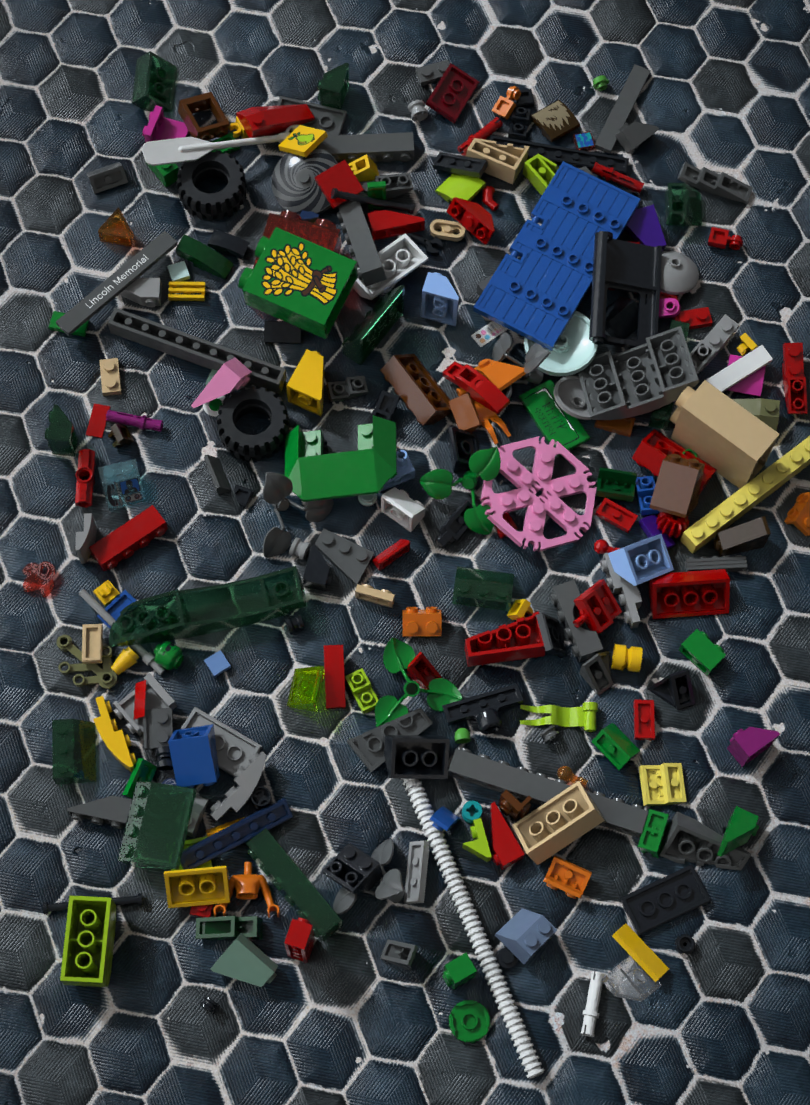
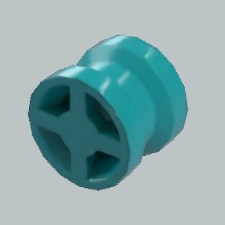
M468 801L464 804L462 818L465 822L472 824L474 819L481 818L482 807L478 802Z

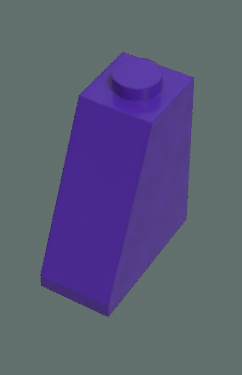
M654 204L636 209L624 230L635 242L652 247L662 246L663 252L667 244Z

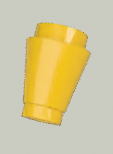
M128 646L121 651L111 669L120 675L136 664L139 656Z

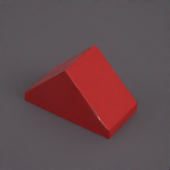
M419 652L407 666V675L426 690H429L431 680L442 678L422 652Z

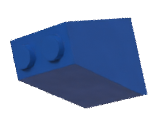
M214 725L174 730L168 744L177 788L190 789L198 784H203V786L215 784L219 778Z

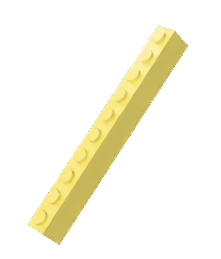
M810 436L685 530L680 539L685 547L692 554L716 537L718 532L725 530L810 464Z

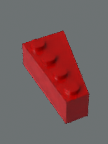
M539 611L532 613V616L519 618L511 624H504L498 626L495 630H488L465 639V655L468 667L545 656V647L536 617Z

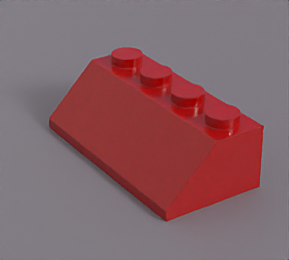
M655 429L641 441L632 457L639 466L649 469L657 477L662 461L668 454H678L681 458L697 459L700 463L705 464L700 493L717 471V469L700 458H696L691 452L685 451L686 449Z
M726 570L665 573L649 580L652 619L729 614L730 578Z

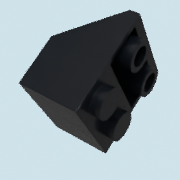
M348 843L322 871L323 874L352 894L370 891L383 877L380 863L351 843Z

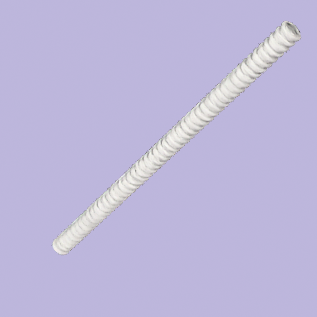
M401 779L404 780L405 790L409 792L408 797H411L412 807L416 809L417 819L421 821L422 830L426 832L424 835L428 837L427 841L431 844L429 847L433 849L432 854L435 855L434 859L438 861L439 871L443 872L442 878H445L444 882L448 884L447 889L450 890L449 894L453 896L454 906L458 908L459 918L463 920L464 930L468 932L469 942L473 943L472 949L476 950L474 953L478 955L477 960L481 962L480 967H483L482 972L486 974L487 984L491 986L490 991L494 993L492 996L496 998L495 1003L499 1005L497 1008L501 1010L500 1015L504 1017L503 1022L507 1024L505 1027L509 1028L508 1034L512 1036L513 1046L517 1047L516 1053L520 1054L519 1060L522 1059L521 1065L525 1066L524 1072L528 1073L527 1078L530 1079L539 1076L545 1070L544 1068L541 1069L542 1063L538 1062L539 1056L535 1054L537 1051L536 1049L533 1050L534 1044L530 1043L531 1037L527 1036L528 1031L524 1029L526 1026L522 1024L523 1019L519 1017L521 1014L517 1012L518 1007L514 1005L513 995L509 993L510 988L506 986L508 983L504 982L505 976L501 975L502 969L498 968L500 965L496 963L497 958L493 956L495 953L491 951L492 946L488 944L490 941L486 939L487 934L483 932L482 922L478 921L479 915L475 914L477 911L473 909L474 904L470 902L472 899L468 897L467 887L463 885L464 880H461L462 876L458 874L459 869L455 867L457 864L453 862L454 857L451 856L452 852L448 850L447 840L443 839L444 833H441V831L432 826L434 822L430 818L434 814V810H431L432 805L429 804V799H426L427 794L424 793V787H421L422 782L419 779Z

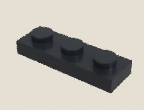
M439 152L432 165L435 170L481 178L488 163L487 160Z

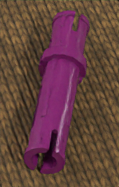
M108 410L106 414V421L134 426L140 428V430L148 429L161 432L163 429V420L151 419L146 415L137 416Z

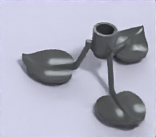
M503 332L493 347V360L500 362L505 356L524 368L526 374L522 376L523 380H517L512 384L523 383L527 385L528 382L535 385L540 384L543 379V372L538 370L537 367L551 353L542 345L533 344L526 353V362L522 364L508 355L507 352L512 347V337L510 334ZM511 385L501 391L508 399L512 395Z
M266 472L263 497L267 503L275 507L274 512L277 515L281 529L273 527L267 532L263 543V555L267 558L280 555L288 550L291 545V534L284 531L285 526L279 511H285L289 505L306 511L305 518L308 521L319 522L329 515L334 501L332 499L308 501L306 502L307 507L298 505L286 498L293 490L291 480L279 473Z
M389 838L381 843L371 855L373 859L380 863L382 874L384 875L383 880L376 891L370 890L363 893L375 895L379 900L389 899L393 903H398L403 898L405 892L401 872L395 868L386 873L383 868L384 865L391 861L394 853V842ZM344 887L339 890L333 903V914L335 917L344 914L352 908L356 901L357 893L352 894Z

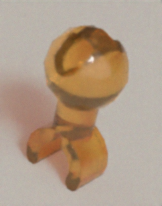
M562 766L557 771L560 780H569L572 783L580 781L583 787L588 782L586 779L574 775L572 769L568 766Z

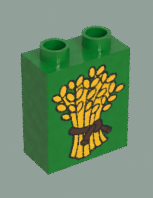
M275 227L270 238L263 236L259 240L255 250V257L259 259L254 269L246 267L240 277L238 287L243 289L245 303L250 307L327 339L358 278L357 261Z

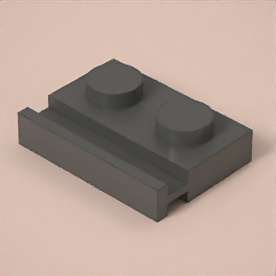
M172 708L145 709V716H143L144 750L169 746L168 741L173 734Z

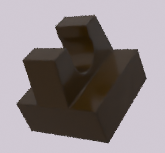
M115 423L110 427L111 432L108 434V437L111 439L116 438V441L112 444L113 447L120 448L134 442L127 426Z

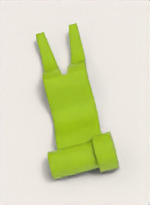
M584 702L582 707L571 708L557 705H520V709L529 712L551 714V716L535 720H520V725L584 727L586 732L596 731V712H598V703Z

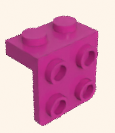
M157 105L154 111L150 112L149 123L143 129L145 143L187 137L189 133L184 122L164 117L163 107Z

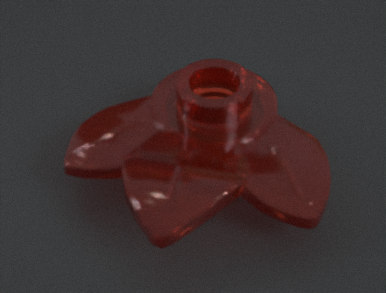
M43 561L39 564L29 563L22 569L23 574L27 576L23 583L25 592L39 589L44 598L52 592L54 588L53 576L55 575V567L52 563L48 561ZM46 567L47 573L43 574L42 570Z

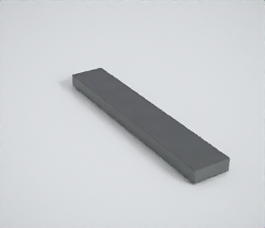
M636 64L634 65L594 148L611 154L618 140L615 135L620 132L619 128L626 123L651 70Z

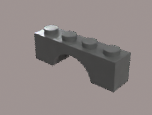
M575 580L553 586L550 599L552 604L557 606V616L559 621L564 623V633L567 640H571L573 645L571 650L574 657H578L579 662L591 659L597 653H602L603 647L596 631H588L582 627L576 628L575 624H573L575 620L573 609L576 607L573 600L581 594Z

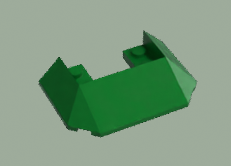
M373 415V423L358 425V450L323 454L322 431L302 432L299 425L285 437V476L293 484L292 492L303 502L376 494L384 488L383 485L389 479H393L397 475L396 422Z

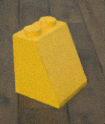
M307 349L286 385L288 402L319 416L323 414L324 356L317 351Z

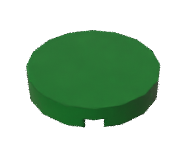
M475 1000L459 1002L449 1015L451 1033L464 1043H474L481 1040L487 1034L490 1027V1016L487 1009Z

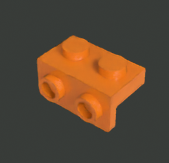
M810 492L802 493L797 497L795 505L788 511L784 521L786 524H794L805 536L810 535Z
M407 607L406 610H402L403 636L442 635L441 610H437V607H426V610H418V607Z
M555 855L543 881L551 889L558 890L559 888L565 891L567 896L573 899L577 897L581 899L592 872Z

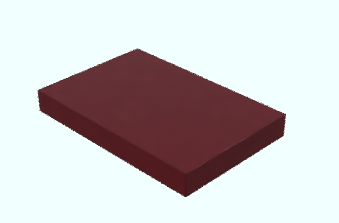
M450 63L425 105L452 123H455L478 86L479 81Z

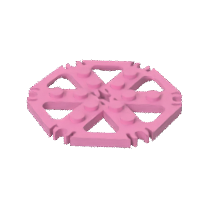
M540 436L502 445L498 448L501 458L499 472L518 489L497 494L492 490L493 480L484 481L480 501L485 499L481 503L482 506H490V509L485 512V515H489L487 519L519 547L522 546V541H524L523 549H526L528 543H531L534 552L538 547V552L577 542L583 536L579 529L586 533L591 527L596 487L592 488L596 483L587 481V478L592 476V473L589 472L590 469L558 441L555 443L554 439H552L549 445L544 442L545 437H542L539 441ZM527 447L535 449L532 473L513 457V451ZM562 455L576 468V473L552 479L555 456ZM540 490L542 494L537 497L535 494ZM582 492L585 493L587 500L584 515L575 513L560 498ZM526 508L522 532L516 531L503 519L502 514ZM546 514L562 527L567 534L553 539H546L543 535Z

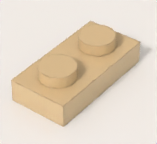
M118 358L99 360L103 396L122 394Z
M357 584L355 590V598L393 607L395 594H392L389 590L381 589L380 591L373 589L372 586L367 584Z

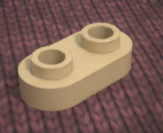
M436 219L430 224V234L434 238L460 241L465 236V227L459 222Z

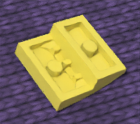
M681 763L641 765L639 767L644 806L672 805L687 802Z

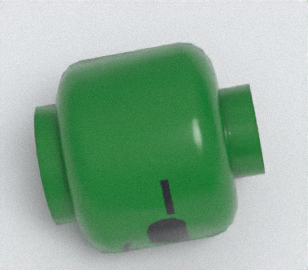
M166 641L162 645L158 644L154 650L155 662L167 670L177 669L184 659L183 651L170 641Z

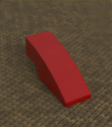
M324 645L326 709L346 708L343 645Z

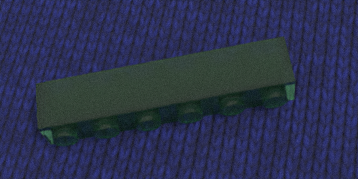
M266 828L246 843L249 848L247 851L253 861L257 859L261 863L259 868L266 876L270 874L274 879L272 884L278 891L283 890L286 894L284 898L291 907L294 905L299 910L297 912L298 916L310 921L316 938L321 937L325 941L343 926L340 917Z

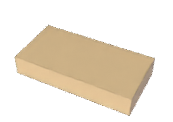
M83 624L82 663H102L103 625Z

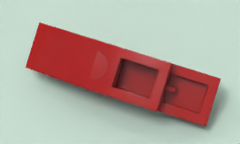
M784 343L782 375L788 414H807L803 343Z
M454 361L442 372L445 379L470 393L473 400L496 414H499L510 403V400L491 381L468 364L462 366Z

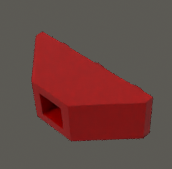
M457 197L453 198L446 212L483 244L487 245L495 232L492 215L478 203Z

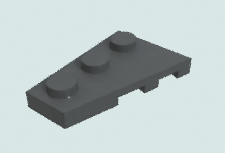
M324 528L315 542L317 549L330 562L334 563L357 587L374 557V552Z

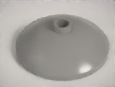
M663 251L660 291L672 295L685 294L691 291L697 285L699 279V271L696 264L682 253Z
M566 376L558 380L553 394L559 407L572 417L591 420L579 376Z

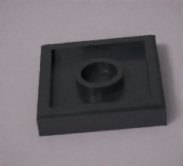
M544 613L537 614L536 617L545 651L560 658L567 656L559 621Z

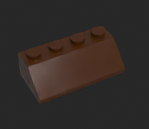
M415 354L393 355L381 369L386 381L393 386L396 394L403 399L406 407L413 412L416 420L423 426L433 425L452 413L449 405L450 399Z

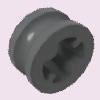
M551 725L540 734V737H544V742L548 743L555 739L560 732L555 731V726Z

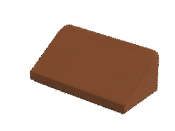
M470 393L449 401L458 429L472 432L482 425Z

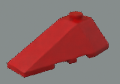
M307 104L251 107L236 113L249 138L274 135L285 131L291 125H302L315 120Z

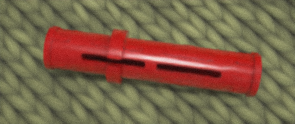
M495 117L476 134L470 135L467 141L458 146L459 153L465 156L474 138L485 140L503 126L502 121L497 122L499 118Z
M595 162L591 173L606 178V181L611 180L638 193L641 192L644 183L615 171L612 167L608 168Z

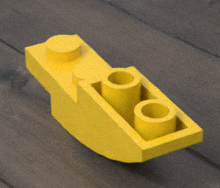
M103 696L97 697L95 699L101 716L93 719L104 744L115 759L129 771L133 772L137 760L134 752L130 753L128 748L132 746L129 735H124L122 729L118 730L115 719L111 720L109 713L113 711L110 702L105 701Z

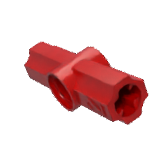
M90 449L79 451L78 469L76 471L75 505L84 508L92 506L93 487L95 485L96 452ZM84 476H89V479L81 480Z

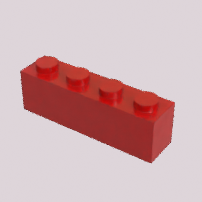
M152 505L90 546L91 554L104 571L113 569L119 561L131 557L134 551L146 547L155 537L162 536L168 529L166 521Z
M298 917V920L292 919L284 945L288 957L307 963L315 942V935L310 921Z

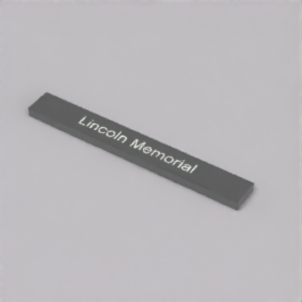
M166 231L162 232L59 318L56 324L70 336L178 245L177 241Z

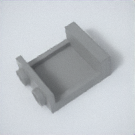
M150 673L144 677V680H146L145 709H175L177 706L172 697ZM133 690L119 703L117 701L113 703L115 707L113 712L120 720L122 718L125 719L127 722L126 727L132 734L136 732L140 737L144 734L143 717L134 719L135 690Z

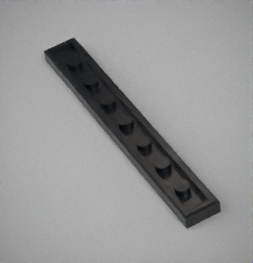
M490 135L489 140L496 141V144L507 145V143H510L514 147L520 148L530 146L527 160L539 153L557 165H561L564 161L576 168L586 166L592 171L595 162L608 168L612 167L615 171L624 175L627 173L629 158Z

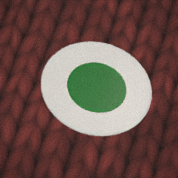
M223 395L203 404L204 411L210 416H217L218 409L221 405L223 406L222 401L226 397Z

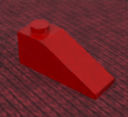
M374 210L371 213H367L368 226L373 241L425 230V219L423 217L389 210Z
M493 802L490 806L493 853L491 856L495 865H500L503 870L522 860L525 854L496 803Z

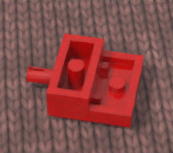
M604 579L597 581L573 600L580 612V616L573 621L576 628H579L585 622L590 631L601 633L613 623L615 617L622 613Z

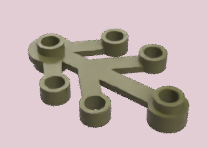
M68 635L59 636L56 642L59 650L63 652L69 651L82 662V651L73 645L71 637ZM62 640H68L66 644H61ZM108 645L103 646V651L106 649L110 650L108 654H103V669L97 663L69 664L68 662H61L58 667L63 675L92 671L97 675L84 677L82 674H76L73 677V683L77 687L99 684L102 688L109 689L117 683V675L111 670V656L113 652ZM63 666H68L66 671L61 670ZM110 676L111 678L109 681H104V677ZM82 678L83 680L81 683H76V679Z

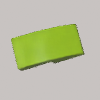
M363 668L345 676L347 684L362 713L365 714L374 710L378 698Z

